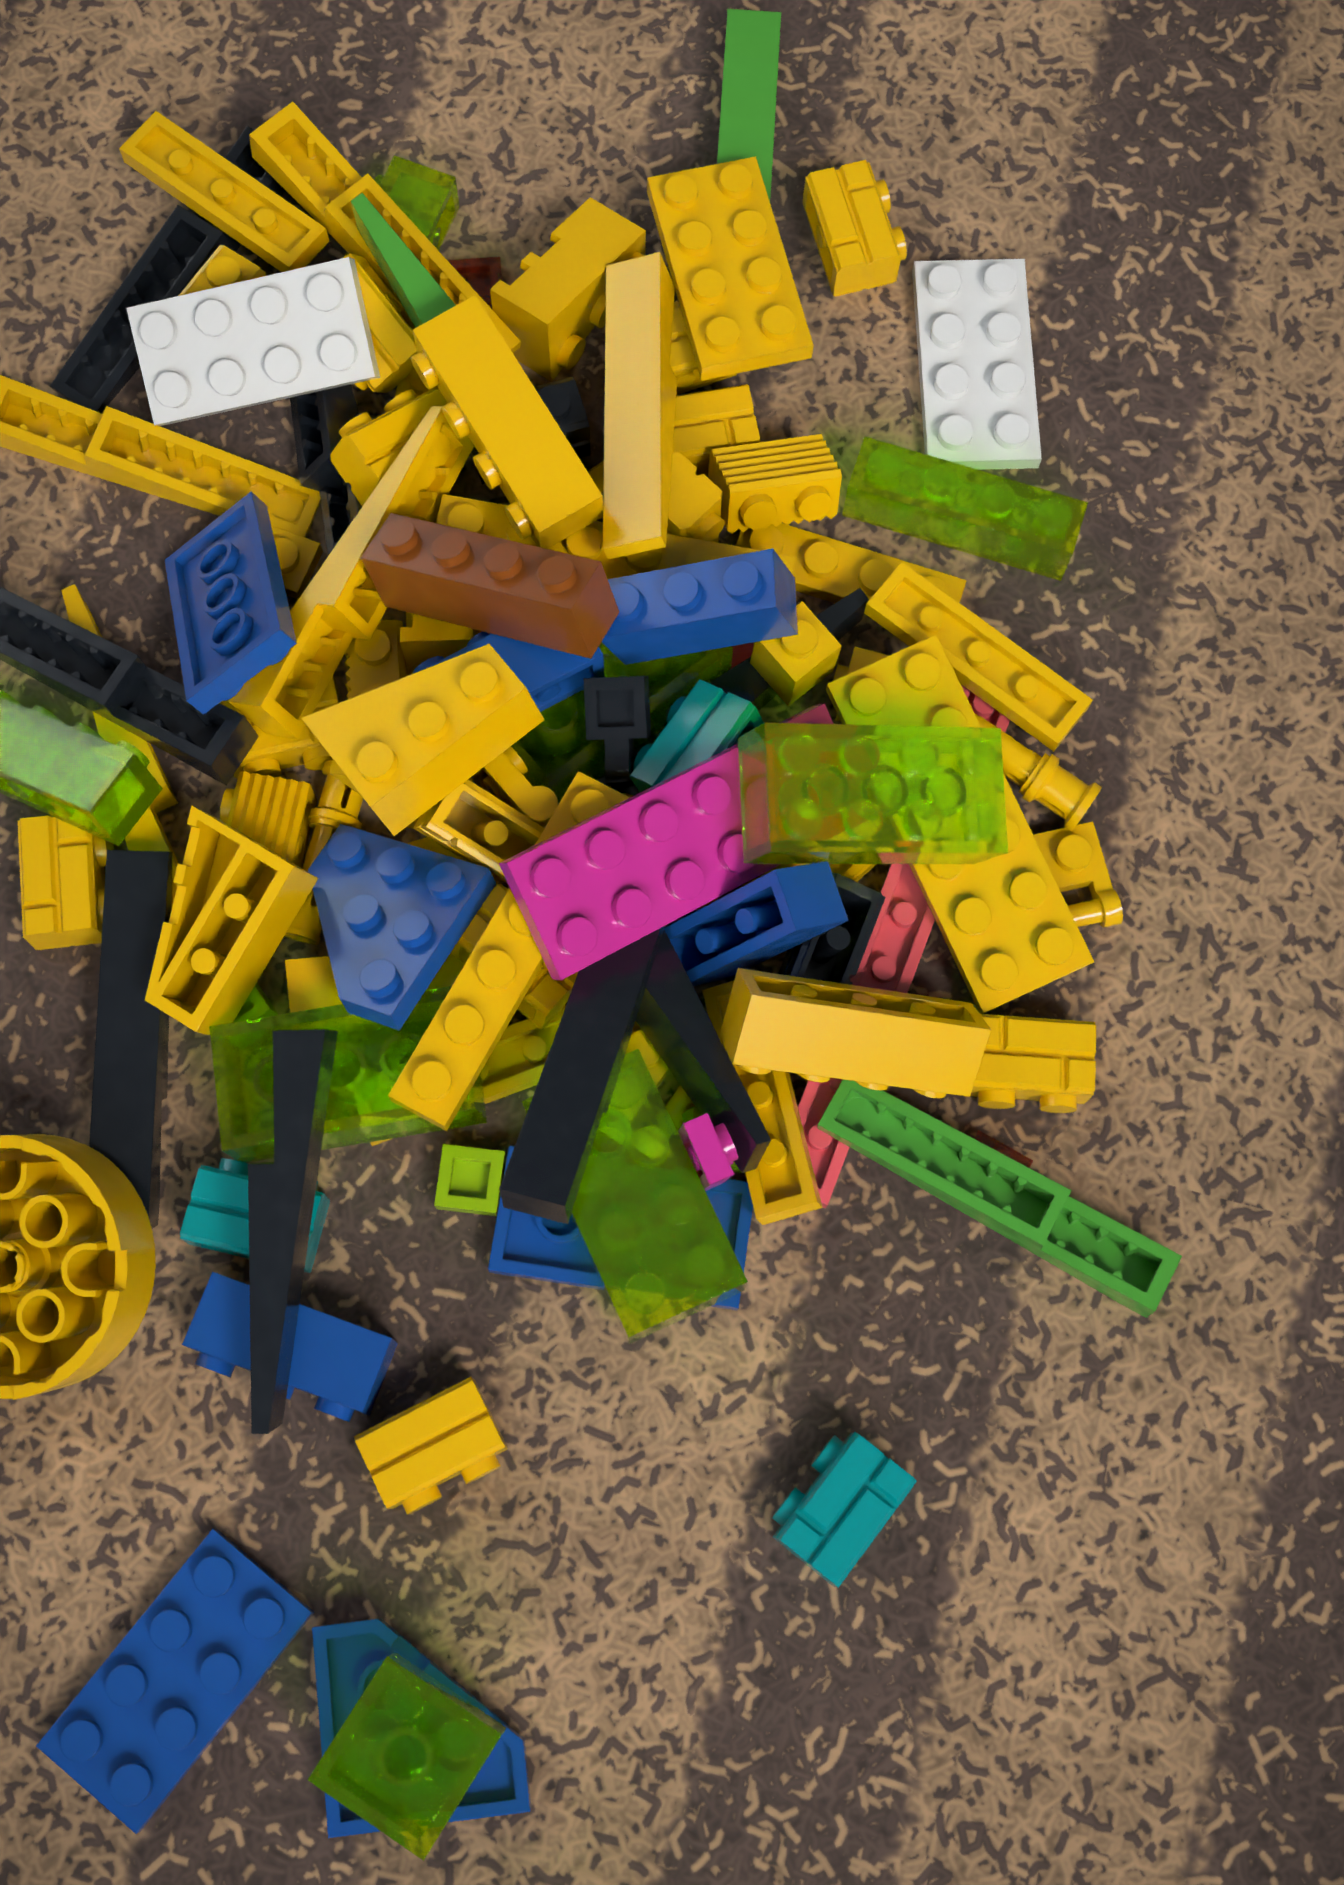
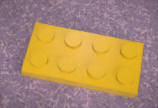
M756 156L648 177V198L701 381L812 358L814 344Z

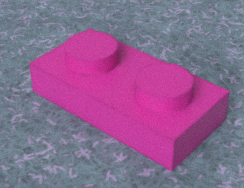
M708 1113L683 1123L676 1136L700 1192L702 1193L725 1183L734 1175L730 1165L733 1164V1161L738 1160V1154L724 1123L713 1127Z

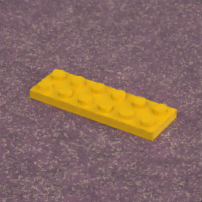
M937 634L828 683L826 686L828 696L979 1013L984 1014L1094 963L1093 957Z

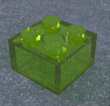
M395 1652L386 1656L308 1778V1781L424 1861L503 1735L506 1727Z

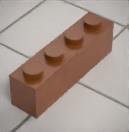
M394 513L388 516L361 556V560L385 607L590 659L620 612L601 561Z

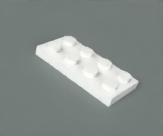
M350 257L126 308L153 422L157 426L380 378L355 259Z
M1025 259L914 261L912 276L926 471L1039 468L1042 458Z

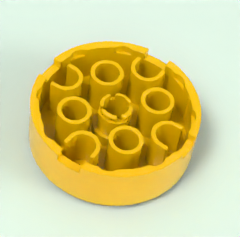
M0 1135V1399L15 1400L77 1384L109 1365L125 1349L137 1332L151 1300L155 1280L156 1255L153 1231L146 1209L134 1186L125 1174L100 1152L73 1139L56 1135Z

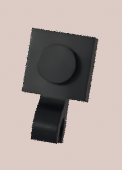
M649 675L583 678L586 740L604 739L606 783L631 782L632 780L629 776L633 772V765L637 756L633 738L651 737Z

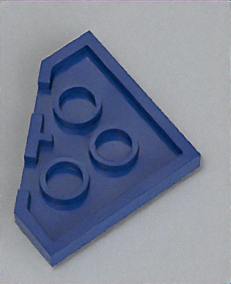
M339 825L309 867L308 872L318 878L313 887V892L338 996L347 1012L396 1030L401 1029L496 885L489 868L347 825Z
M382 1618L312 1627L328 1838L531 1811L525 1738Z

